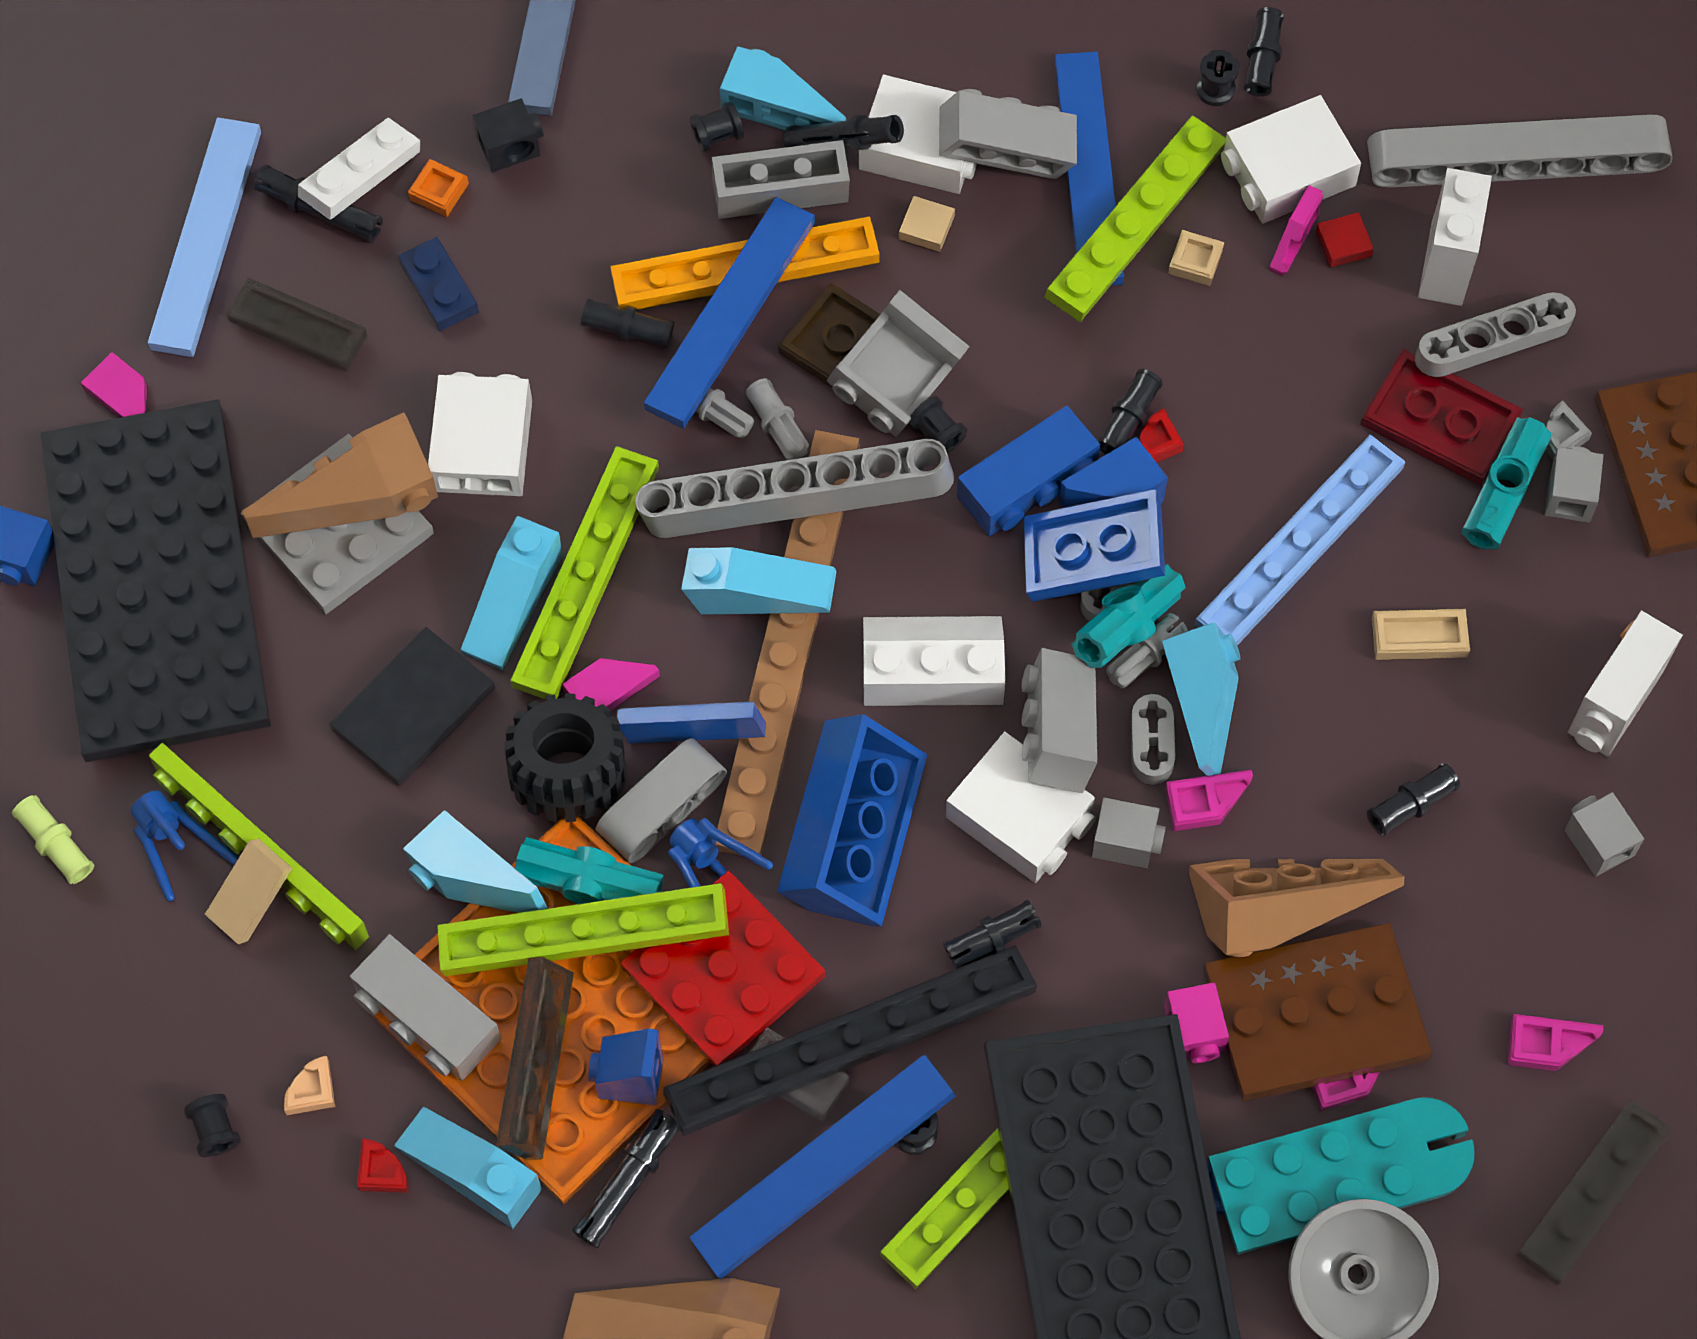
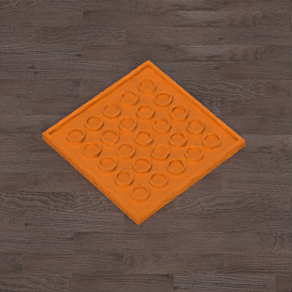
M575 816L576 822H566L565 817H562L539 839V841L576 850L580 846L597 848L611 854L617 862L630 865L579 816ZM516 861L511 865L513 868L516 867ZM536 886L548 909L577 905L566 899L559 891ZM470 903L449 923L516 914L517 912ZM437 933L415 956L494 1021L502 1038L463 1081L459 1080L451 1072L446 1077L442 1076L425 1060L424 1056L428 1053L415 1041L410 1046H407L397 1038L388 1027L392 1022L380 1011L373 1016L521 1164L536 1173L539 1181L563 1205L648 1124L656 1109L663 1110L668 1105L663 1095L664 1087L701 1073L710 1064L700 1051L623 971L621 962L636 949L444 976L440 971ZM648 1028L658 1029L664 1059L657 1105L599 1099L595 1082L588 1081L591 1054L592 1052L600 1053L602 1037Z

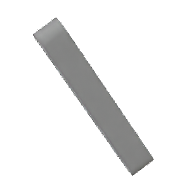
M1651 114L1388 129L1374 133L1367 140L1373 183L1376 186L1387 188L1443 185L1447 168L1492 176L1491 182L1650 173L1665 169L1673 160L1666 120L1662 116Z
M921 439L652 481L640 488L636 495L635 503L647 530L658 538H670L943 495L951 488L954 474L945 447L934 439ZM938 465L934 470L922 471L927 466ZM884 472H893L888 477L877 478ZM839 479H847L843 484L832 485ZM794 486H802L797 491L787 492L790 488ZM757 492L752 498L743 499L747 494ZM712 499L707 505L698 506L702 501ZM667 506L662 512L654 513L659 507Z

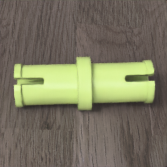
M31 795L16 805L12 811L13 817L22 824L36 841L35 849L40 855L48 856L66 877L69 884H76L82 881L92 872L94 863L91 860L89 861L70 838L71 830L66 824H58L40 802L37 795Z

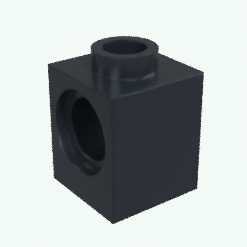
M522 98L472 115L477 140L491 173L540 156L538 138L544 137L543 129L536 112L528 114Z

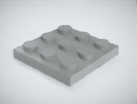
M350 434L344 436L274 489L286 481H303L315 469L313 463L324 456L329 457L333 461L350 450L352 446L349 440L352 436ZM407 511L397 517L258 537V539L326 615L432 536L434 531L432 525L419 511ZM241 512V513H240V514H241V517H242L244 523L246 524V521H245V519H244L243 513Z

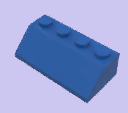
M864 714L825 720L777 893L811 912L874 927L882 926L928 754Z

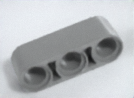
M689 738L674 749L617 801L599 820L596 831L629 863H634L647 854L710 796L724 780L727 770L694 738Z

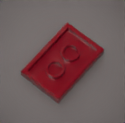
M1402 349L1362 416L1360 425L1481 486L1492 464L1497 459L1516 418L1521 417L1524 409L1453 373L1440 377L1428 376L1416 366L1415 354Z

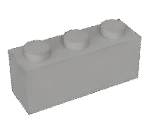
M975 89L959 90L939 107V156L1057 179L1077 164V115L1060 112V109L1054 106L1036 107L1022 104L1019 99L1012 97L999 99L985 96Z
M843 140L712 157V181L718 219L766 213L776 197L799 208L846 203L849 199L850 179Z
M1041 648L1034 665L1028 664L1026 666L1022 679V692L1028 693V699L1022 713V726L1028 727V734L1025 737L1022 748V761L1028 762V782L1083 793L1097 765L1095 668H1090L1086 662L1077 658L1076 655Z
M390 934L349 976L356 990V993L353 995L355 1001L372 1016H375L380 1011L392 1022L388 1026L389 1029L407 1046H410L415 1041L428 1053L424 1056L425 1060L444 1077L451 1072L459 1080L463 1081L502 1039L498 1026L494 1021Z

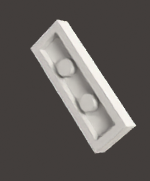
M386 118L299 183L298 197L331 220L420 152V139L390 118Z

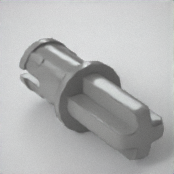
M764 378L755 381L746 389L745 396L750 400L762 419V430L772 435L786 459L803 458L807 454L809 444L793 420L795 416L794 411L783 404L770 380Z
M710 388L696 409L702 421L708 422L711 420L735 437H746L754 424L753 418L727 401L725 393L720 389L713 390Z
M1168 613L1156 625V632L1150 638L1132 645L1107 666L1106 673L1110 677L1109 680L1114 685L1125 688L1150 666L1157 667L1162 662L1161 657L1165 654L1162 641L1188 632L1184 622H1181L1173 629V624L1179 620V617L1173 613Z

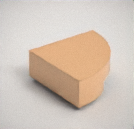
M327 1056L317 1058L306 1064L304 1069L295 1077L290 1087H288L284 1098V1111L286 1115L335 1107L330 1064Z

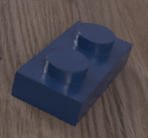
M438 237L398 255L401 267L439 331L479 313L477 302Z

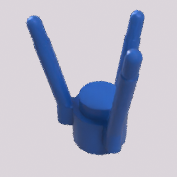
M155 790L144 794L131 807L130 813L138 823L134 833L142 842L159 886L163 891L165 899L169 902L173 901L175 896L152 838L154 837L156 840L168 838L178 850H182L185 847V843L176 832L179 826L178 821L233 866L239 859L229 848L190 817L177 801L169 803L161 791Z
M703 818L700 822L697 819H689L675 829L669 840L672 848L669 850L668 855L678 865L689 888L700 887L691 866H696L699 869L709 866L719 878L727 872L716 859L719 852L716 841L766 870H770L773 867L770 860L718 830L707 818Z

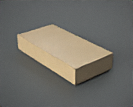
M1466 609L1373 611L1371 619L1375 660L1468 658L1470 646Z
M259 838L249 841L205 915L237 944L247 942L292 868Z

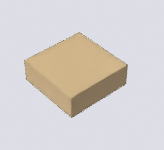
M913 196L899 230V240L940 252L955 217V208Z
M1182 230L1168 274L1211 286L1223 252L1224 242Z

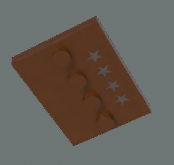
M1697 371L1597 391L1594 400L1647 557L1697 548Z
M1391 923L1253 952L1246 957H1230L1207 962L1204 965L1207 984L1213 982L1216 984L1229 1035L1226 1048L1242 1102L1314 1087L1320 1083H1332L1350 1079L1356 1075H1367V1073H1377L1431 1060L1433 1054Z

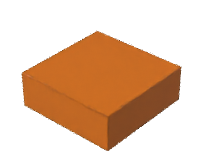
M429 159L408 191L409 200L448 217L468 186V177Z

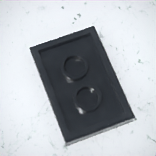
M425 627L330 723L332 731L400 786L495 689V685L489 677L429 628Z

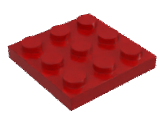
M729 870L713 883H722L725 889L729 935L638 948L621 962L623 971L714 1067L734 1058L826 977V970Z

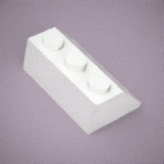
M1002 616L863 617L864 706L1003 705L1005 654Z

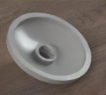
M1353 1199L1327 1207L1306 1224L1292 1249L1288 1278L1290 1293L1298 1313L1307 1326L1322 1339H1408L1422 1326L1433 1308L1438 1291L1439 1269L1430 1239L1422 1227L1410 1215L1396 1206L1370 1199ZM1354 1264H1358L1363 1271L1361 1280L1356 1283L1351 1282L1348 1277L1349 1268Z

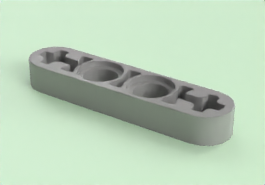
M1555 292L1546 293L1431 331L1423 335L1415 353L1416 366L1428 376L1440 377L1565 335L1572 325L1576 313L1575 305L1569 297ZM1546 311H1549L1552 315L1545 316ZM1508 321L1518 322L1524 326L1526 333L1522 335L1511 334L1504 328L1503 324ZM1468 334H1477L1486 340L1487 346L1483 348L1472 347L1465 341L1464 337ZM1429 350H1433L1436 354L1430 355ZM1445 353L1444 358H1440L1438 355Z

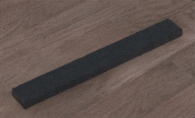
M1015 945L664 1087L663 1095L682 1135L685 1136L1035 993L1037 984Z

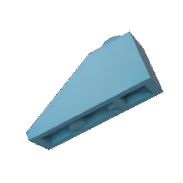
M737 46L720 87L721 109L724 103L731 101L739 117L782 130H786L787 127L792 125L802 126L846 121V117L779 58L773 57L763 50H749Z
M520 516L516 517L492 565L461 647L462 654L502 671L504 670L563 557L559 532Z
M732 547L689 548L681 590L701 615L830 613L837 571L832 566Z
M1213 622L1162 641L1197 763L1207 776L1221 774L1239 679L1234 662L1240 660V653L1231 633L1225 635L1217 624Z
M445 810L403 848L413 865L408 869L410 875L427 891L433 886L447 899L517 913L548 909L538 888Z
M424 1106L394 1145L398 1151L511 1229L516 1226L542 1190L537 1174L493 1144Z

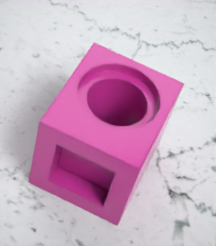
M1215 982L1168 991L1164 1004L1166 1016L1178 1014L1186 1059L1191 1058L1192 1063H1204L1220 1056L1219 1052H1224L1226 1049L1229 1035Z

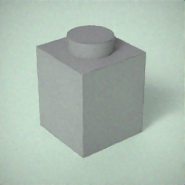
M1578 446L1557 448L1549 471L1544 516L1590 523L1599 502L1604 454L1593 453L1584 447Z
M1613 792L1599 800L1593 795L1576 804L1571 809L1573 814L1564 830L1595 877L1635 856L1644 841V837Z
M1103 797L1092 858L1148 869L1151 853H1161L1166 826L1157 825L1160 808Z

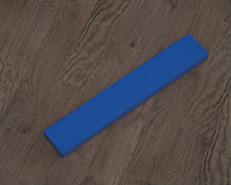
M1098 51L1055 54L1054 60L1060 112L1077 115V164L1066 172L1075 255L1116 207ZM1123 271L1112 285H1123Z
M776 197L644 401L645 411L683 429L686 427L814 226V214Z
M924 1054L689 1238L716 1276L720 1279L724 1278L955 1098L956 1094Z

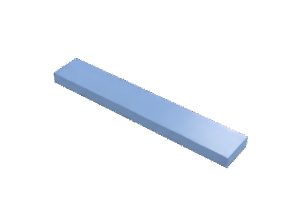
M218 117L216 119L149 336L148 345L152 351L194 357L260 139L261 129L259 124Z
M1369 435L1196 618L1195 626L1199 628L1215 622L1225 635L1231 633L1238 645L1401 472L1405 461L1373 436Z

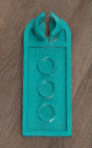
M1416 1098L1209 1156V1167L1236 1254L1239 1255L1296 1239L1306 1224L1319 1212L1346 1200H1377L1402 1209L1452 1193L1461 1186L1472 1169L1474 1162L1473 1140H1467L1429 1151L1427 1143L1450 1137L1452 1140L1464 1137L1469 1130L1464 1118L1456 1109L1441 1100Z

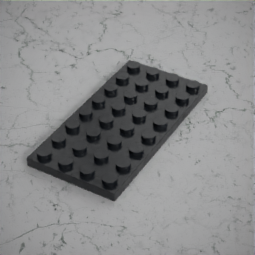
M217 399L41 432L81 754L85 762L156 749L161 743L166 746H172L270 727V714L223 409L220 400Z
M1178 1014L985 1042V1058L1035 1339H1241Z

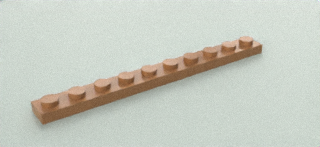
M815 430L809 457L857 450L860 447V438ZM839 479L832 485L843 484L847 479ZM844 511L794 518L784 557L831 566ZM770 613L749 702L753 701L766 721L765 737L739 738L717 828L761 855L819 613ZM716 841L719 852L741 856Z

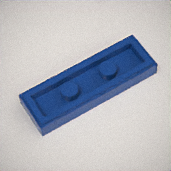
M753 701L621 708L617 712L620 730L630 744L686 741L689 738H694L697 741L765 737L766 721Z

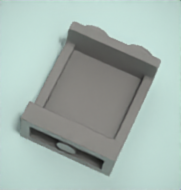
M899 290L843 361L836 366L827 382L833 386L834 393L842 401L848 404H855L868 415V420L875 428L884 433L890 432L894 437H897L911 420L910 415L931 396L970 346Z

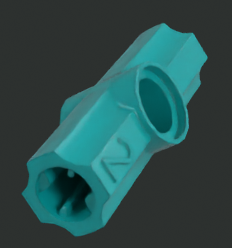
M1531 417L1526 419L1516 418L1497 459L1490 468L1487 480L1462 529L1461 535L1471 545L1482 550H1498L1551 440L1553 433L1545 427L1544 423ZM1498 480H1509L1512 483H1514L1516 487H1504L1499 483Z
M1165 564V576L1136 581L1132 585L1124 586L1108 593L1102 599L1104 609L1076 633V640L1071 643L1076 657L1086 662L1090 668H1102L1126 646L1134 645L1150 638L1156 632L1154 621L1181 598V592L1186 588L1181 574L1172 570L1168 564Z
M526 837L524 843L521 844L516 859L515 869L531 883L539 887L559 891L566 899L576 904L662 892L664 883L663 874L619 863L611 854L588 846H580L576 850Z

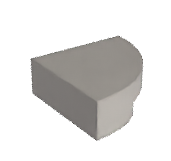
M1563 400L1553 409L1546 424V428L1553 433L1546 448L1547 453L1553 461L1558 447H1580L1590 439L1592 434Z

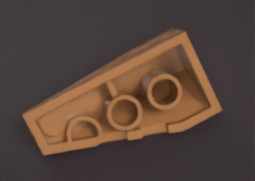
M403 412L360 432L349 440L352 448L335 460L331 461L329 457L324 456L313 463L315 469L303 481H286L242 510L252 538L397 517L407 511L417 512L425 508L431 500L438 497L433 475L405 413Z
M1231 859L1189 865V875L1206 935L1226 955L1233 957H1246L1251 955L1253 951L1271 949L1404 886V876L1384 859H1325L1321 862V868L1298 864L1294 862V859H1278V868H1250V859Z
M735 1278L575 1293L563 1339H769L780 1288Z

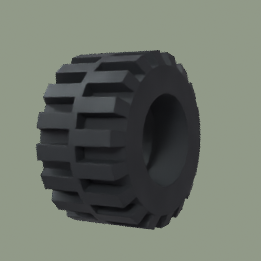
M565 693V698L556 699L555 694L545 696L546 702L539 704L535 700L528 704L527 713L519 711L513 718L514 725L507 728L504 747L510 789L514 791L515 799L521 806L527 804L528 812L535 816L541 812L545 813V820L556 822L557 817H565L566 822H576L575 816L584 815L588 819L595 816L596 808L599 807L602 810L608 808L611 805V796L618 797L622 791L621 782L625 781L626 768L623 732L620 730V723L616 716L611 717L610 709L604 704L596 707L595 699L585 696L582 700L576 699V694ZM561 752H576L585 755L575 762L566 764L553 763L546 760Z

